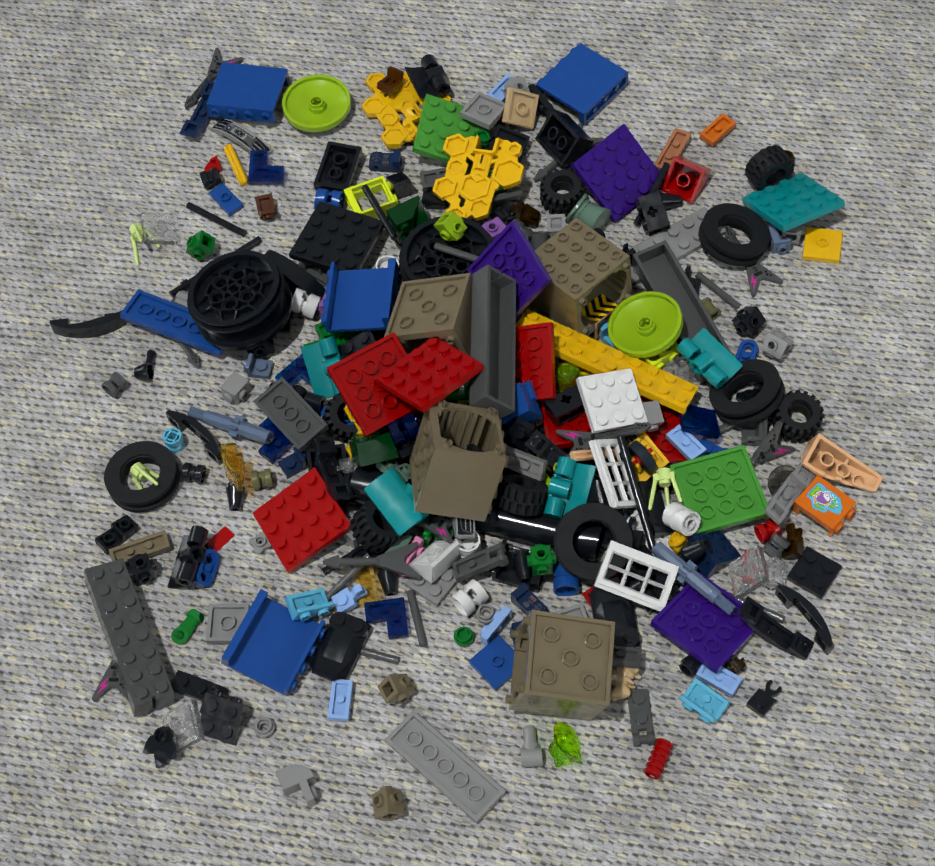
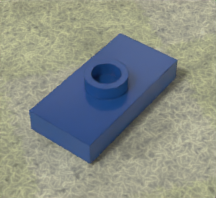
M224 183L209 191L210 197L229 217L244 208L243 203Z

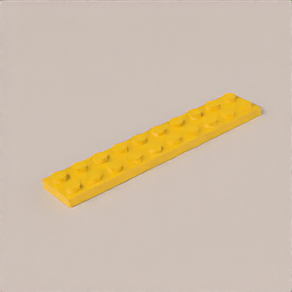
M529 309L526 310L516 324V327L552 322L554 324V350L557 357L594 374L631 368L640 395L653 401L658 400L659 404L681 414L686 412L698 391L699 386L656 366H652L638 358L629 357L620 350L587 335L578 333Z

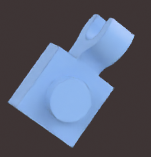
M359 583L352 590L346 587L331 598L338 612L347 613L357 607L358 603L356 600L364 597L368 592L365 586L362 587Z

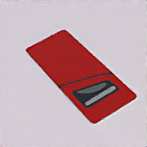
M224 526L205 543L203 550L214 549L218 552L235 534Z

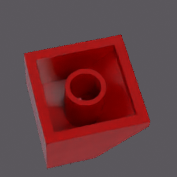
M682 156L673 157L661 190L669 194L681 195L682 200L693 204L705 187L712 169Z

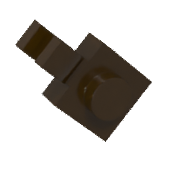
M521 200L517 201V205L511 204L509 211L520 216L519 221L532 229L537 227L540 216L538 210L528 204H524Z
M790 523L786 525V539L791 544L782 551V558L785 560L803 556L802 528L795 529V524Z

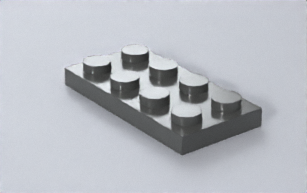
M283 377L253 401L300 453L314 441V438H318L330 428Z

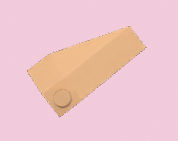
M819 433L808 442L801 455V465L814 474L871 493L877 491L883 479V476Z

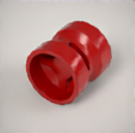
M771 518L767 519L764 524L758 523L754 525V532L761 543L769 541L774 532L781 535L779 525Z

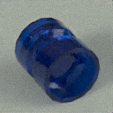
M412 412L402 416L400 421L395 420L387 424L396 446L406 443L408 438L411 440L417 438L419 427Z

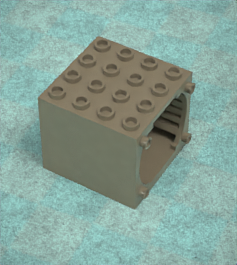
M575 218L535 250L552 281L529 305L546 318L589 336L595 331V325L581 315V310L585 305L600 294L605 295L617 305L632 296L630 256L578 218ZM611 314L604 318L602 321H600L597 324V327H600L603 323H605L610 318Z
M471 273L402 282L384 337L395 332L407 355L428 339L437 337L470 356Z
M441 400L424 412L409 460L415 512L485 522L487 515L491 514L492 500L497 497V486L503 479L502 471L508 465V456L505 453L506 443L503 442L504 431H501L502 419L499 418L498 410L493 407L492 409L491 407L487 409ZM469 444H475L484 452L468 451L466 448Z
M532 610L526 617L524 616L523 621L516 630L513 629L511 632V638H515L511 691L510 695H506L505 703H509V710L591 721L610 705L615 622Z

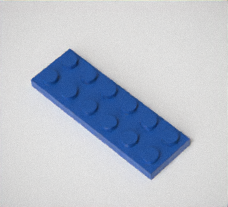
M138 289L120 313L121 319L218 357L224 351V349L210 344L203 338L188 308Z

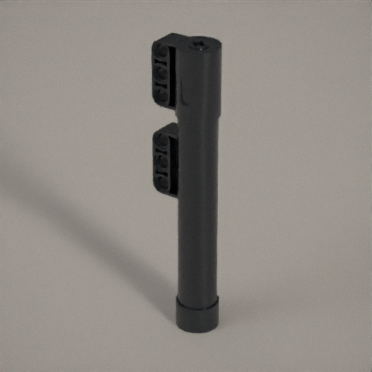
M395 458L399 465L408 463L407 459ZM376 463L362 467L358 465L350 482L354 499L349 501L365 504L370 500L364 488L383 474V472L375 467ZM496 505V527L489 526V515H487L485 522L475 520V530L534 545H550L551 549H554V533L560 521L559 519L545 516L543 513L537 516L512 514L501 509L498 505ZM430 514L427 518L437 517L441 515ZM589 521L577 528L573 536V546L580 558L594 562L597 560L604 525Z

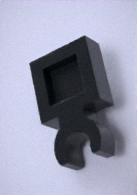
M772 680L766 683L765 691L759 688L746 704L748 708L762 718L765 717L776 703V700L772 697H776L781 693L782 687L780 686L775 691L770 689L773 683Z

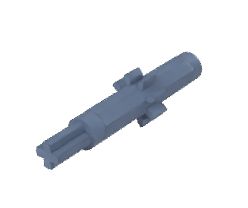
M193 406L187 412V415L228 431V435L238 440L243 436L261 443L270 444L274 437L272 431L247 423L248 419L240 415L232 418Z
M661 541L653 547L651 553L658 559L679 566L675 578L682 585L687 582L712 604L715 603L729 616L732 615L737 607L726 599L720 590L696 571L698 569L696 564L691 560L686 563Z

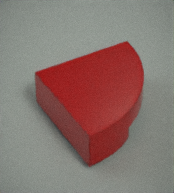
M217 156L210 159V162L204 168L205 172L210 171L214 167L217 168L218 173L223 172Z

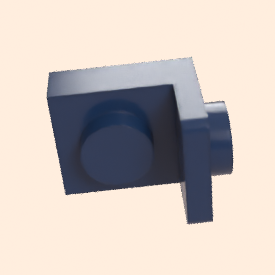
M293 447L294 453L278 461V465L287 479L307 469V456L304 451L300 453L296 447Z

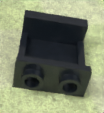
M503 539L502 544L505 545V555L508 556L509 563L506 566H497L489 570V573H492V581L517 588L522 583H525L530 588V591L538 593L544 575L533 576L532 574L530 581L520 582L512 561L514 553L529 551L530 555V550L509 545L507 539Z

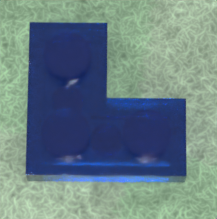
M251 150L248 183L249 185H284L285 167L268 166V150Z
M302 354L275 376L276 381L283 377L292 387L301 380L312 387Z
M267 417L259 427L272 431L274 437L270 444H264L258 452L263 458L274 464L293 444Z
M404 597L364 603L366 622L372 624L387 621L389 640L409 637Z

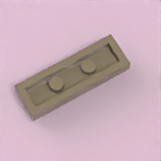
M163 530L108 550L112 561L123 558L125 565H129L127 559L132 558L134 555L147 553L149 558L172 549L166 531Z

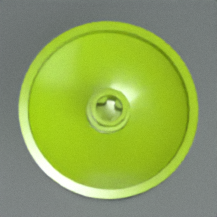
M322 74L309 75L295 81L288 87L283 95L282 108L286 120L295 128L306 132H322L330 130L344 121L351 108V98L348 88L337 78Z
M654 291L637 293L622 301L614 309L608 322V335L613 346L625 355L632 358L652 357L666 351L679 338L683 328V315L677 302L664 293Z

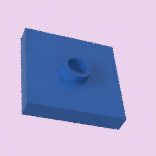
M499 635L469 660V664L497 691L512 678L514 650Z

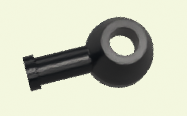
M148 350L146 362L135 367L134 376L136 379L142 381L153 380L154 369L152 365L154 357H156L154 350Z

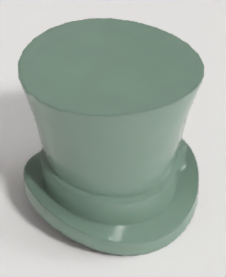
M585 193L568 214L565 222L569 224L575 218H578L590 228H600L602 230L610 218L611 209L591 203L588 194Z

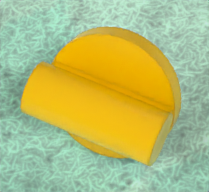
M676 531L670 535L668 545L674 553L678 554L683 545L688 542L689 536Z

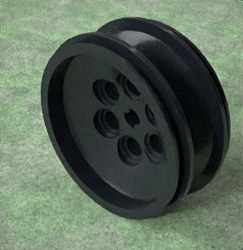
M440 217L425 221L407 236L399 254L401 279L404 278L405 281L469 273L467 269L473 262L435 250V243L437 242L480 256L494 239L481 225L461 217L464 220L463 223L468 227L463 232V237L458 241H446L433 226Z
M242 250L215 258L196 274L189 287L187 306L192 319L197 324L198 330L207 342L220 349L243 351L266 343L282 330L291 313L292 292L284 280L282 270L274 260L259 252Z

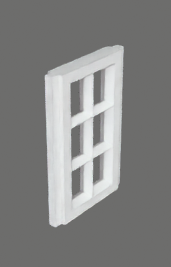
M595 439L589 441L609 506L614 509L635 508L636 503L624 462L620 459V448L617 439ZM601 447L605 448L609 462L605 461ZM611 447H614L619 462H615ZM607 466H611L615 479L614 482H612ZM617 466L621 467L625 481L621 480ZM616 485L622 501L618 500L614 486ZM623 485H627L631 500H628Z
M610 540L594 587L660 612L666 606L679 566ZM613 554L629 559L625 570L610 564ZM633 561L649 567L645 577L630 572ZM608 568L623 573L620 584L605 579ZM653 569L668 574L665 585L649 579ZM628 575L644 581L640 592L624 586ZM648 583L663 589L660 599L644 594Z

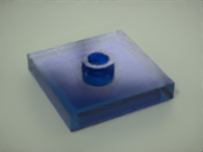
M689 405L684 414L678 412L681 431L718 439L720 430L715 410Z

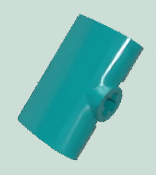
M702 328L692 339L685 338L676 348L689 362L692 371L696 375H702L716 389L729 381L742 368V364L705 328Z
M328 337L319 340L318 343L301 347L314 394L325 396L326 399L333 397L335 394L340 395L326 370L327 367L344 359L339 353L335 337Z
M559 456L554 477L550 480L549 495L543 514L561 520L573 508L586 504L596 466L576 463L574 459Z
M394 467L387 470L364 488L365 493L398 536H401L412 526L419 524L430 515L415 512L412 485L406 483Z

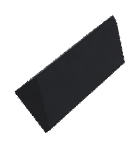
M639 481L638 485L654 538L671 535L674 533L673 529L666 526L662 521L665 506L658 485L656 486L652 509L648 510L653 482Z

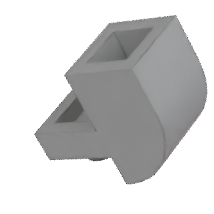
M294 764L275 771L285 796L302 790L308 807L311 808L317 805L314 798L318 797L313 785L317 782L310 769L303 765Z

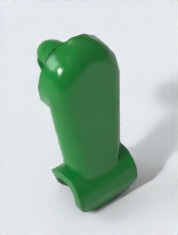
M191 609L186 613V619L171 634L173 642L183 645L189 641L198 623L201 624L204 620V616L198 610Z

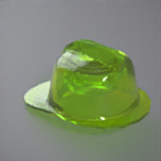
M565 363L555 369L556 393L564 391L567 387L577 385L576 379L583 376L579 372V368L573 364Z
M564 722L556 723L553 730L554 738L548 748L555 766H567L573 761L579 762L581 760L580 740L576 732Z

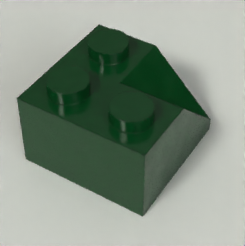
M418 195L386 210L387 218L398 235L395 241L399 246L403 245L407 236L418 225L429 220Z
M379 429L368 436H364L363 433L355 434L352 439H348L352 460L360 467L399 458L390 433L383 429Z

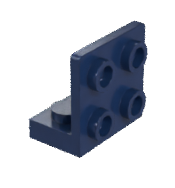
M721 530L707 534H693L687 542L690 543L704 538L709 540L711 549L693 562L698 566V573L700 572L708 579L720 565L737 561L741 558L737 549Z

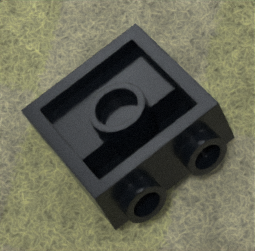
M212 690V693L206 692L199 711L201 716L196 733L236 745L248 705L242 703L243 699L231 696V699L223 697L224 693L217 690Z

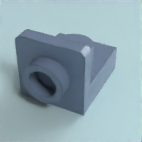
M774 225L768 226L771 253L783 254L790 251L791 239H782L781 233L777 231Z
M249 353L248 359L244 361V370H246L248 377L270 380L274 363L272 360L256 359L253 353Z

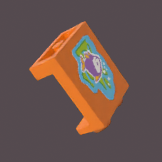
M817 475L794 501L792 511L798 515L802 511L826 528L828 536L832 537L834 533L839 534L845 525L843 523L847 519L850 521L854 517L857 502Z

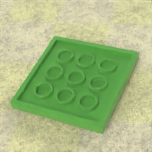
M426 94L412 152L448 163L450 157L443 151L446 137L459 133L467 138L473 136L479 130L487 132L489 130L461 118L460 111L465 106ZM467 158L468 170L471 171L473 162Z
M745 445L669 465V468L675 473L682 505L700 515V526L694 534H707L768 517L763 512L767 501Z

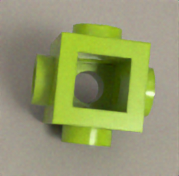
M454 211L444 212L433 225L440 232V236L446 241H458L463 237V232L468 228L463 223L464 220Z

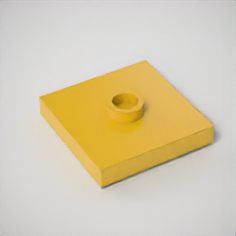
M806 227L802 260L839 264L843 231Z

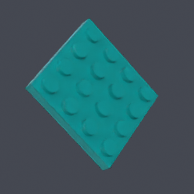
M798 173L788 180H781L775 186H766L762 191L752 192L742 197V202L745 206L782 232L845 207V201L804 173Z

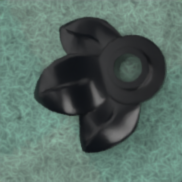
M167 726L157 728L154 735L150 736L145 743L143 753L154 754L156 768L164 766L168 758H175L177 748L173 740L172 729Z

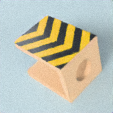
M603 294L598 295L581 310V315L595 325V331L590 334L595 339L600 337V329L605 323L600 327H597V324L610 315L618 306Z

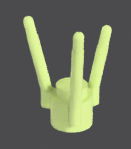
M134 223L130 226L129 231L131 233L130 239L132 241L136 266H139L136 241L142 242L145 236H147L157 248H160V245L149 233L148 229L143 228L141 223Z
M137 462L130 468V474L133 476L132 481L139 490L143 489L140 481L144 482L147 479L156 486L158 485V482L150 475L158 478L159 474L152 471L148 466L145 467L141 462Z
M665 467L657 469L656 473L653 474L648 510L652 509L657 483L660 487L664 488L666 506L670 504L669 486H671V483L678 501L682 502L674 471Z

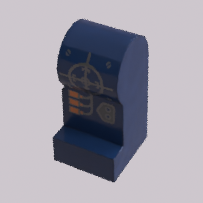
M394 150L393 153L372 152L370 154L369 169L374 172H401L403 161L401 150Z
M522 583L511 593V602L526 616L532 610L549 612L543 602L538 600L525 583Z

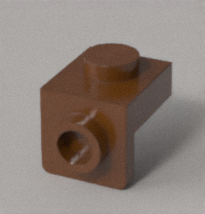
M389 66L387 68V76L377 82V89L387 94H393L402 87L404 72Z
M272 193L255 197L259 218L269 220L274 218L273 215H277Z

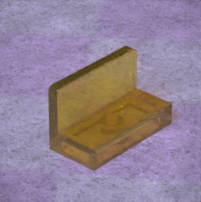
M372 565L362 568L355 575L356 585L360 583L362 587L365 586L368 594L358 599L360 608L380 605L374 567Z

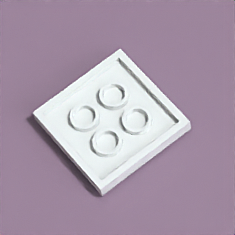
M631 368L582 376L576 379L592 434L634 426L635 422H648Z

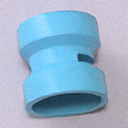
M169 428L163 433V441L171 453L182 451L185 442L179 429Z

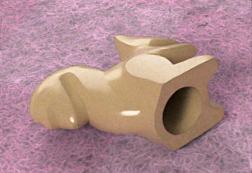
M612 666L611 685L615 686L611 693L613 701L629 697L631 695L630 689H636L632 679L640 680L642 678L638 674L639 669Z

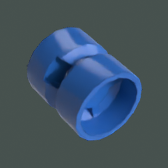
M318 188L315 194L314 208H316L319 201L343 208L344 192L337 190L330 192L328 189Z
M559 561L553 564V576L555 577L553 580V592L558 596H574L578 594L579 579L569 574L560 565Z

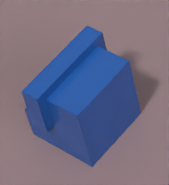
M531 381L515 384V412L501 418L503 424L511 426L518 416L527 422L543 417L539 404L536 402L538 398Z

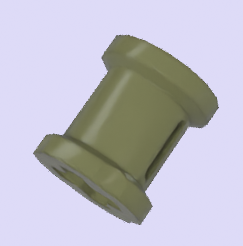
M706 297L701 301L712 320L717 319L721 314V310L712 304L711 298Z

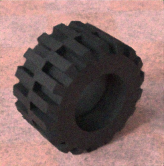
M773 145L761 149L749 160L745 168V175L757 191H762L766 186H775L781 180H788L794 172L795 165L781 146Z
M557 168L554 169V172L549 171L547 175H544L540 183L541 204L546 211L549 210L550 214H565L567 216L585 194V184L572 169L565 170V168H562V170H558ZM560 190L569 191V193L559 194L556 192Z
M796 390L795 393L789 391L787 395L784 394L780 405L772 413L771 423H774V425L777 421L783 423L779 437L782 435L784 437L783 440L787 441L789 439L791 443H795L796 440L799 443H803L804 440L809 441L811 437L816 435L824 418V414H822L824 409L819 407L821 402L815 400L816 396L813 394L811 396L808 395L807 391L801 393L800 390ZM798 411L806 417L807 421L802 423L796 422L790 418L788 412Z
M335 394L333 399L329 400L323 415V419L330 427L326 431L328 434L332 433L334 439L338 437L340 442L347 440V443H349L348 439H351L358 430L355 424L346 425L339 420L337 412L344 409L346 403L341 395Z
M523 474L503 475L502 482L498 485L495 502L498 507L509 513L521 516H537L544 512L549 487L544 482Z
M371 499L354 513L350 521L353 537L358 540L357 543L359 545H363V548L365 550L369 549L370 552H385L401 538Z

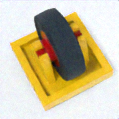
M645 432L627 446L628 450H631L633 457L631 461L638 482L648 481L656 473L657 469L664 468L670 463Z

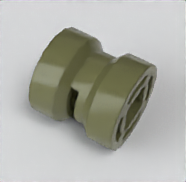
M270 468L264 469L261 472L257 470L251 471L254 490H258L261 487H273Z

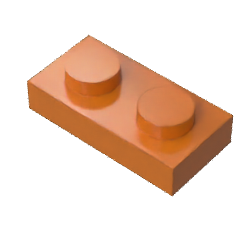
M722 113L700 133L699 138L714 147L736 127V122Z

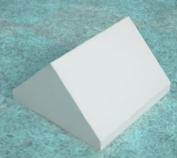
M444 540L434 541L409 566L432 584L452 566L453 562L458 560V540H453L452 544Z

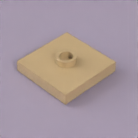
M508 87L502 122L526 129H534L539 95Z

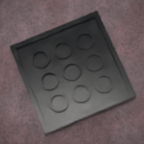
M319 201L292 247L289 257L325 270H330L331 262H335L338 271L360 270L384 229L383 223L379 219Z

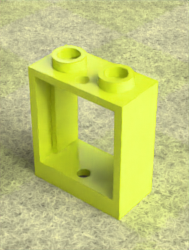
M384 176L344 189L345 201L350 211L379 219L373 207L361 211L356 201L366 197L361 189L363 185L367 184L373 194L380 191L383 192L387 202L381 204L380 207L386 216V210L399 204L396 194L392 195L391 193L392 187L390 182H386Z

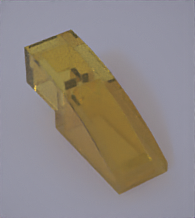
M236 443L221 444L225 474L235 489L243 491L245 476L243 453H238Z

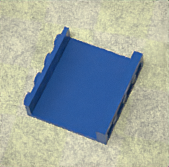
M579 43L554 68H551L543 78L539 79L536 86L542 94L546 92L578 112L579 122L585 125L628 84V71Z
M222 62L206 103L208 116L275 124L274 111L282 87L289 84L288 69Z
M388 258L387 268L338 271L335 262H331L330 270L327 271L328 284L325 285L324 314L321 315V323L325 326L327 333L387 329L397 297L400 269L396 258Z
M260 589L221 657V664L287 696L290 691L294 692L298 684L296 679L299 673L303 675L308 666V663H306L308 657H313L317 649L315 644L318 639L322 640L327 630L325 629V620L322 619L320 624L311 619L292 621L288 608L269 599L268 592Z

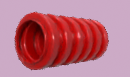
M662 738L655 740L656 744L653 745V750L650 753L651 756L648 758L649 762L646 763L647 768L643 770L646 776L655 780L661 779V773L664 772L666 762L669 760L668 756L671 755L670 750L673 749V744Z

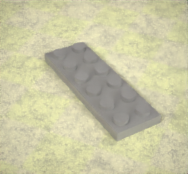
M414 710L384 739L387 745L476 824L506 794V791Z

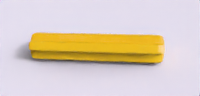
M231 144L225 145L224 152L240 186L247 185L249 183L248 178Z

